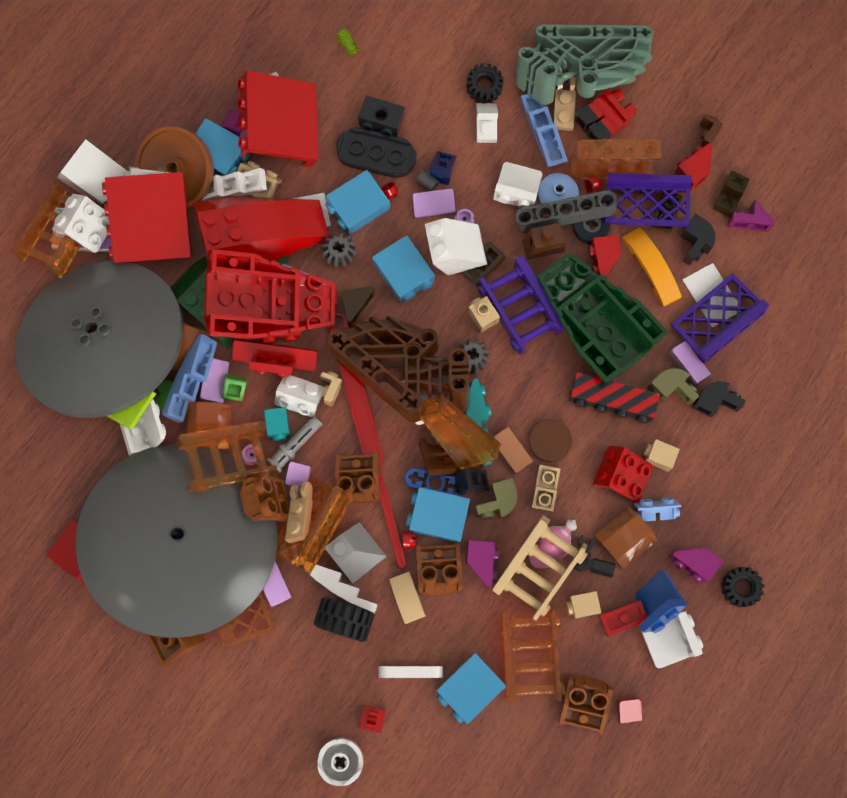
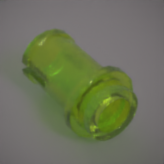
M345 28L337 33V40L342 43L348 56H352L359 51V48L351 37V31Z

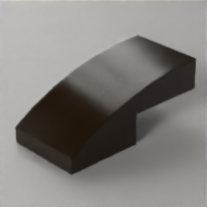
M731 170L713 209L730 217L735 212L750 178Z

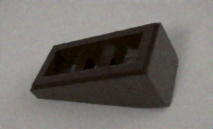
M491 242L484 247L485 257L491 262L489 266L483 265L486 270L482 272L478 267L473 268L480 275L478 278L470 272L471 269L462 271L476 286H478L480 278L483 277L485 279L506 258ZM490 251L497 256L495 260L488 254Z

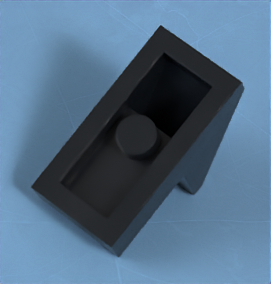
M467 467L454 474L458 495L490 491L485 469Z

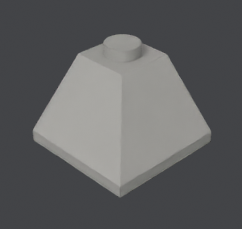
M360 522L339 535L325 547V550L353 584L387 557Z

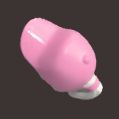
M570 519L565 522V526L550 527V531L571 544V531L577 529L576 521ZM539 537L535 543L538 545V549L557 562L567 555V552L546 538L542 539ZM533 555L529 556L530 563L535 568L545 569L549 567Z

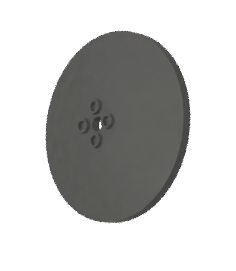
M103 261L76 268L48 285L26 311L18 329L15 345V360L20 378L29 392L38 401L60 414L79 418H93L125 410L153 392L172 369L179 355L183 340L184 324L182 311L176 296L166 282L156 273L143 266L130 262L114 263V261ZM92 326H97L95 332L88 333Z

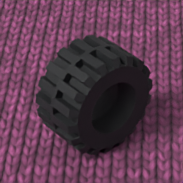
M324 597L321 598L313 624L319 629L364 642L367 641L375 615L364 608Z

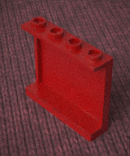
M246 70L237 82V89L240 90L237 107L240 110V117L238 119V129H240L238 148L241 149V157L251 152L303 161V166L311 167L318 161L316 83Z
M183 172L105 177V182H102L103 195H107V204H104L105 216H109L110 225H107L106 229L107 236L112 241V246H109L110 259L114 260V263L192 257Z

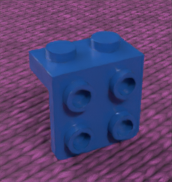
M664 570L658 571L635 595L638 601L641 600L648 616L639 625L643 633L660 632L667 623L676 618L687 606Z

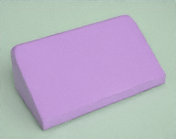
M453 189L412 194L415 218L456 213Z
M686 341L669 352V355L679 368L690 374L688 379L693 386L711 375Z
M213 358L207 380L202 382L200 399L203 402L224 403V398H221L224 377L226 373L228 374L229 362Z

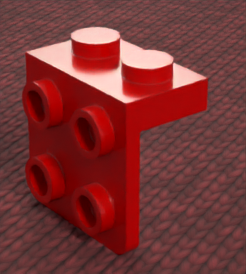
M608 445L601 465L596 472L593 485L599 488L611 489L628 500L638 503L652 473L653 465L626 447Z

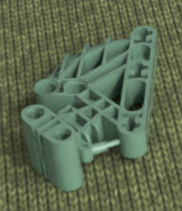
M540 25L536 28L534 48L523 47L518 52L515 85L523 92L528 90L527 95L532 94V98L538 103L548 105L554 100L555 87L561 86L563 81L571 79L574 75L576 76L577 92L583 98L593 97L596 90L630 84L636 81L637 75L646 71L645 64L652 60L650 52L654 31L651 27L645 25Z

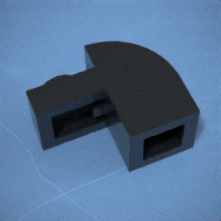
M696 213L691 219L689 227H686L680 237L693 245L683 262L689 266L693 260L698 262L703 253L708 254L715 244L716 235L714 228L707 220Z
M717 381L709 384L699 393V397L695 400L692 409L712 417L717 413L720 404L738 412L743 408L746 400L742 399L741 395L736 392L727 391L730 383Z

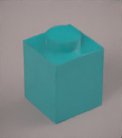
M286 407L264 410L269 439L283 441L286 440V437L291 436Z

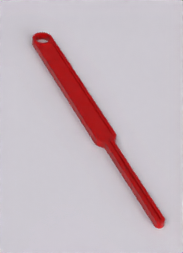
M335 313V317H340L344 320V325L340 329L329 326L330 333L333 331L343 332L349 328L346 317L341 313ZM338 361L362 454L379 453L380 500L399 568H404L406 561L381 472L384 457L364 383Z

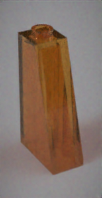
M444 396L424 401L419 417L459 469L497 460L501 446L500 442Z

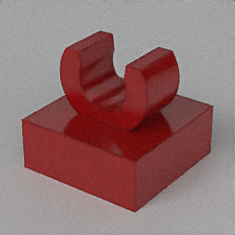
M364 705L359 728L381 733L386 710Z

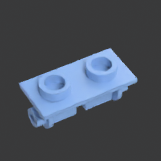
M663 497L658 501L641 499L640 502L633 503L638 510L636 513L644 522L656 521V513H659L660 520L676 519V517L680 516L679 508L676 507H681V504L673 497Z

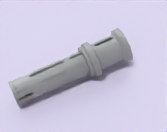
M312 416L286 445L281 444L279 450L271 458L268 457L266 461L280 473L282 471L281 468L290 459L293 460L295 458V452L323 424L315 416Z

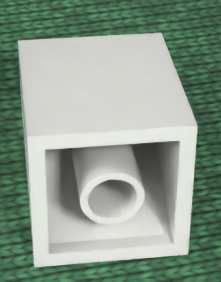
M85 139L60 172L57 179L101 206L104 202L107 204V195H103L102 182H105V177L124 176L127 170Z
M447 218L425 224L433 265L448 276L487 265L478 224Z

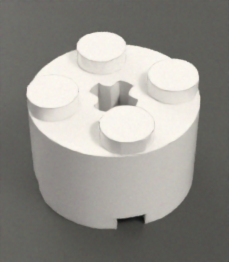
M345 737L334 738L327 742L320 750L317 760L320 776L327 783L335 786H346L353 783L359 777L364 764V756L359 745ZM337 756H339L340 758L344 756L346 758V761L344 762L346 765L345 767H343L342 765L337 766L335 764L337 762Z

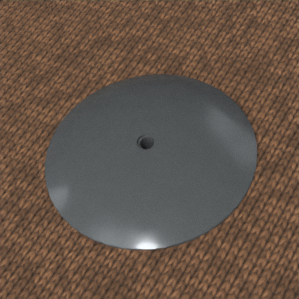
M166 444L154 448L151 447L137 452L115 465L100 479L89 494L81 511L76 531L78 567L88 591L99 606L112 618L128 628L151 636L165 638H182L204 634L229 623L243 613L254 602L266 585L274 566L278 547L277 521H253L244 513L240 491L244 480L255 476L245 466L227 454L212 448H200L191 444ZM177 531L184 534L179 540L172 538V534Z

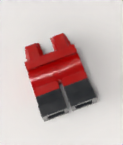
M620 88L612 92L607 90L593 102L575 112V122L584 133L587 132L586 135L597 148L628 126L630 119L636 114L637 109L632 103H629L624 108L620 104L625 98Z

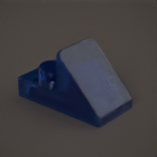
M437 151L431 163L429 173L439 183L448 185L457 156Z

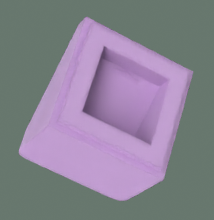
M290 461L285 484L290 486L298 484L301 487L304 482H308L312 470L311 467Z

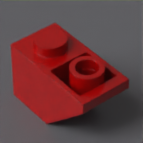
M711 143L704 147L702 145L693 151L691 157H684L677 163L678 167L674 173L675 175H691L690 191L705 181L710 173Z
M618 235L593 238L588 246L589 257L593 258L594 263L592 271L598 275L606 277L622 255Z

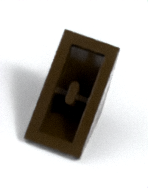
M372 286L342 291L348 326L352 327L351 324L358 319L374 297L375 288Z

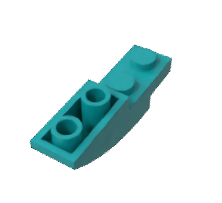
M478 378L473 380L469 391L470 405L465 412L466 439L469 449L477 447L482 467L491 466L492 459H495L492 446L488 447L486 441L489 438L487 427L482 426V424L488 423L491 409L489 404L484 402L483 396H486L483 383L479 384Z

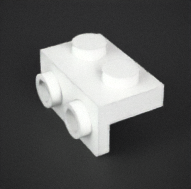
M289 375L282 378L276 390L274 404L281 408L286 407V409L304 416L312 417L316 415L317 406L322 398L325 387Z

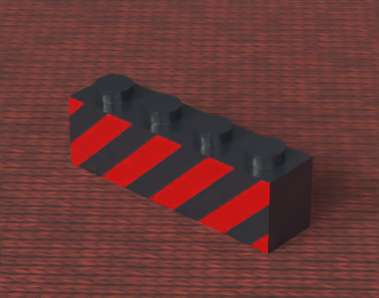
M577 372L573 380L569 401L573 402V405L577 407L590 406L594 407V410L597 412L606 413V411L615 413L614 415L620 418H627L629 416L635 418V421L639 423H648L655 418L660 394L613 381L605 384L601 378Z

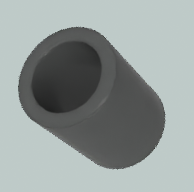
M423 170L416 179V182L428 191H434L439 184V181L426 170Z

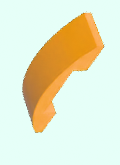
M639 227L622 236L632 255L635 254L653 284V291L661 305L665 307L680 299L682 296L677 283L661 253L648 235Z

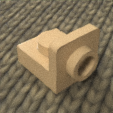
M330 371L328 373L322 372L320 375L321 380L330 383V386H325L322 397H324L323 400L326 405L333 407L342 386V379H339L340 376Z

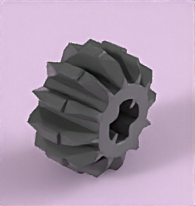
M343 232L340 233L339 237H336V234L333 233V239L326 237L325 242L327 244H322L321 246L322 250H324L322 257L327 258L326 262L328 265L334 262V267L338 268L339 263H342V266L345 268L346 261L352 263V256L357 255V251L354 250L356 243L351 242V236L344 238ZM340 248L342 252L338 253L336 249Z
M470 338L467 339L466 344L463 342L459 343V347L466 350L469 354V373L473 369L474 373L478 374L479 368L485 370L486 365L484 363L490 362V358L486 357L490 355V350H484L486 343L478 345V338L475 339L474 343L471 342ZM471 353H475L474 360L470 359Z

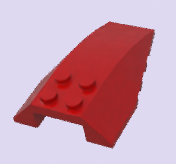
M230 196L192 203L206 251L207 265L212 249L252 253L262 256L266 260L277 262L278 259L285 256L289 257L298 250L307 249L324 241L326 237H330L320 200Z
M212 249L205 275L204 320L208 335L252 340L298 332V330L304 331L335 325V283L311 274L307 275L295 268H288L276 261L266 260L257 254Z

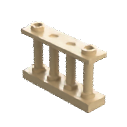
M544 515L492 589L498 595L503 590L506 592L509 590L535 608L536 611L533 616L535 621H537L540 615L544 617L551 607L548 603L576 563L581 565L588 554L585 552L587 544L583 543L578 550L550 531V527H548L550 519ZM539 537L548 539L573 557L567 567L537 548L538 545L535 543ZM527 555L530 557L533 555L561 574L554 585L525 566L526 563L523 560ZM514 573L523 574L549 592L545 599L540 602L514 584V580L511 579Z

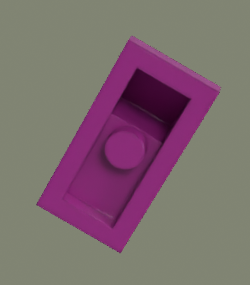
M754 200L750 205L749 214L746 211L733 212L728 219V227L769 232L774 226L775 221L760 203Z

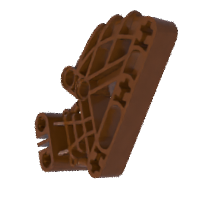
M387 316L386 320L370 317L369 322L361 324L353 322L351 328L343 332L333 331L329 334L327 340L331 355L407 421L413 423L420 421L424 414L423 408L431 405L450 404L455 412L458 413L468 410L470 405L468 353L463 348H455L449 353V358L433 357L438 350V336L435 330L431 328L422 329L411 323L398 321L391 316ZM381 341H389L391 344L384 345ZM426 361H429L428 368L421 370V366ZM405 367V384L386 368ZM387 382L401 395L393 396L379 383ZM421 393L429 394L431 401L422 403Z

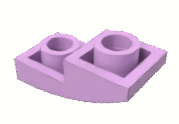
M276 560L269 579L263 588L271 607L292 598Z

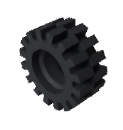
M484 63L480 64V68L478 65L474 66V70L471 69L468 74L466 84L467 93L470 94V98L473 100L475 97V102L478 103L479 100H482V103H486V100L492 103L493 98L497 100L498 95H501L503 87L502 72L500 70L497 71L496 66L491 68L489 63L487 67H484ZM481 78H488L492 81L493 85L489 89H482L477 85V81Z
M750 567L735 568L727 572V575L723 577L724 582L721 583V587H723V590H721L722 594L726 595L725 599L726 601L729 600L731 605H737V607L755 605L756 602L762 599L760 596L764 595L762 588H765V585L761 583L763 578L759 577V573L752 571ZM738 579H745L750 584V592L745 596L738 594L735 590V583Z

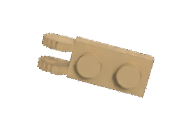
M572 76L569 79V90H562V84L557 86L555 91L553 123L556 124L557 130L573 131L576 76Z
M304 482L301 487L298 484L291 487V501L285 541L289 543L308 539L313 504V488L310 482Z

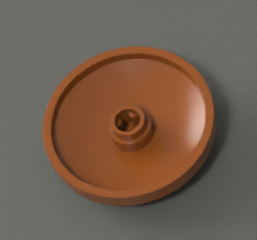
M176 126L156 129L144 138L135 156L134 167L139 169L184 173L187 209L193 207L192 203L200 202L211 187L214 173L211 153L205 142L189 129Z

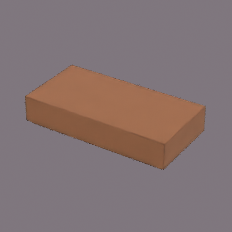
M509 427L491 438L492 443L515 474L533 462Z

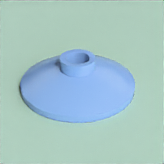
M553 173L546 176L541 181L538 189V197L541 203L579 196L576 182L570 176L563 173ZM560 187L563 189V191L557 192L556 188Z

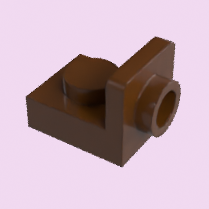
M707 114L704 115L700 126L705 129L700 137L703 140L701 143L703 147L713 142L723 125L716 117Z

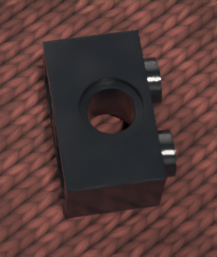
M366 95L358 117L359 126L364 129L375 130L382 134L398 137L405 117V107ZM379 116H384L386 119L378 120L376 118Z

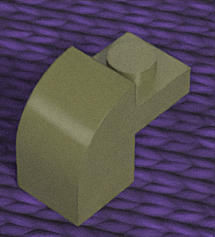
M677 368L663 371L648 385L652 392L660 394L659 399L662 402L673 391L688 406L699 397L696 388L692 384L685 382L690 374Z
M513 478L491 484L490 487L494 501L477 505L475 507L477 517L489 518L495 516V512L498 511L499 518L503 519L511 513L517 502V490Z

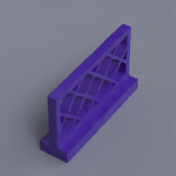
M608 173L607 190H619L624 194L617 201V208L623 215L619 218L605 217V224L689 227L691 175ZM634 191H641L645 196L637 202L631 194ZM655 192H662L666 197L658 203L651 195ZM677 192L686 193L685 199L680 204L672 197ZM626 198L634 204L628 211L620 205ZM647 199L655 205L648 212L641 206ZM668 199L676 206L669 213L661 206ZM606 201V206L610 205V201ZM636 208L644 214L640 219H634L630 215ZM656 209H659L665 215L661 220L654 219L651 216ZM679 209L685 215V220H676L672 214Z
M732 273L671 323V327L699 355V359L705 364L763 316L769 304L764 299L760 301ZM732 281L738 287V293L726 292V285ZM713 296H723L722 305H711V298ZM726 297H737V306H726ZM741 298H749L754 304L750 307H741ZM698 308L707 309V318L695 317V311ZM710 309L722 310V319L710 318ZM725 310L737 311V318L735 320L725 319ZM682 321L692 322V331L682 330L679 324ZM695 322L707 323V332L695 331ZM710 323L722 324V330L719 333L710 332ZM694 336H706V344L700 348L694 342Z

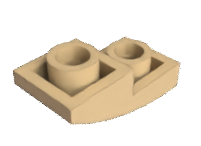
M539 464L532 508L553 512L561 468Z
M410 571L389 579L404 623L407 624L425 617V611Z

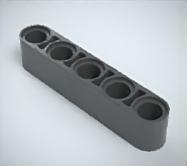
M609 190L520 208L515 214L518 229L523 233H528L532 228L559 223L560 226L608 217L617 210V198L615 193ZM606 201L612 202L611 205H603ZM584 206H591L588 210L582 209ZM564 210H570V211H571V212L568 213V214H563V213H562ZM544 214H550L548 218L541 217ZM524 218L530 219L528 222H521Z

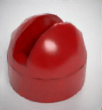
M590 176L584 180V185L591 194L600 190L602 181L599 177Z
M388 182L381 187L388 200H393V196L397 197L398 189L394 182Z
M402 532L403 549H411L417 545L418 542L415 541L417 536L413 532Z

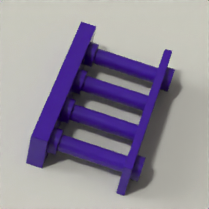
M523 255L515 259L511 272L489 284L486 283L483 277L479 279V287H477L479 294L482 298L488 297L500 316L501 324L510 337V345L514 351L518 350L520 355L525 352V343L546 331L553 330L556 335L564 331V327L545 291ZM517 277L522 278L525 283L524 288L497 301L492 292L493 290ZM526 295L533 296L536 301L535 305L508 319L503 308ZM538 312L544 314L546 318L544 324L519 337L513 326Z

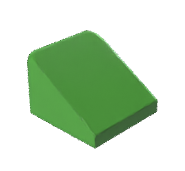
M226 373L221 398L243 402L247 384L246 377Z

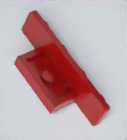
M235 339L233 342L232 360L250 363L249 370H255L259 374L271 372L276 373L277 376L287 377L292 375L294 369L316 371L317 350Z

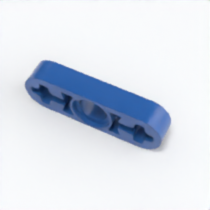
M412 468L405 474V483L411 489L418 490L421 487L460 497L464 495L453 493L454 489L448 487L447 492L443 491L445 479L449 480L448 485H455V477L444 474L428 476L426 487H422L423 482L416 481V484H412L411 479H408V477L416 473L418 478L424 479V475H428L426 470ZM437 477L441 480L442 485L439 489L430 487L429 481L432 478Z

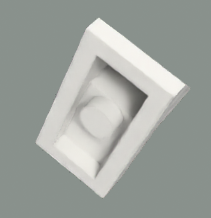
M476 103L477 143H497L498 109L496 103Z

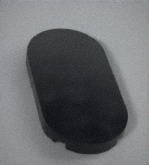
M355 127L345 133L343 132L336 143L338 158L344 165L363 171L368 170V172L392 178H400L408 175L416 164L415 149L408 140L401 137Z

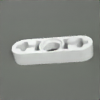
M378 666V678H443V666Z

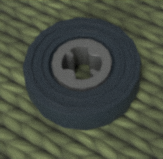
M605 217L573 223V232L581 242L591 244L593 238L607 236L610 229V224H605ZM589 222H593V225L597 226V228L594 227V229L591 230L589 225L586 224H589Z

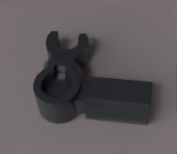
M581 535L578 539L579 548L583 544L584 535ZM592 538L585 551L588 553L581 565L576 563L574 568L581 572L588 569L591 573L612 578L615 563L596 558L590 559L591 553L589 550L595 544V538Z

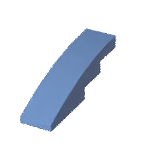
M532 94L522 95L520 97L521 104L547 167L567 162L568 159L556 124L552 121L548 107L534 100Z
M204 334L198 335L175 377L161 415L177 423L184 421L189 402H195L200 382H206L218 342Z

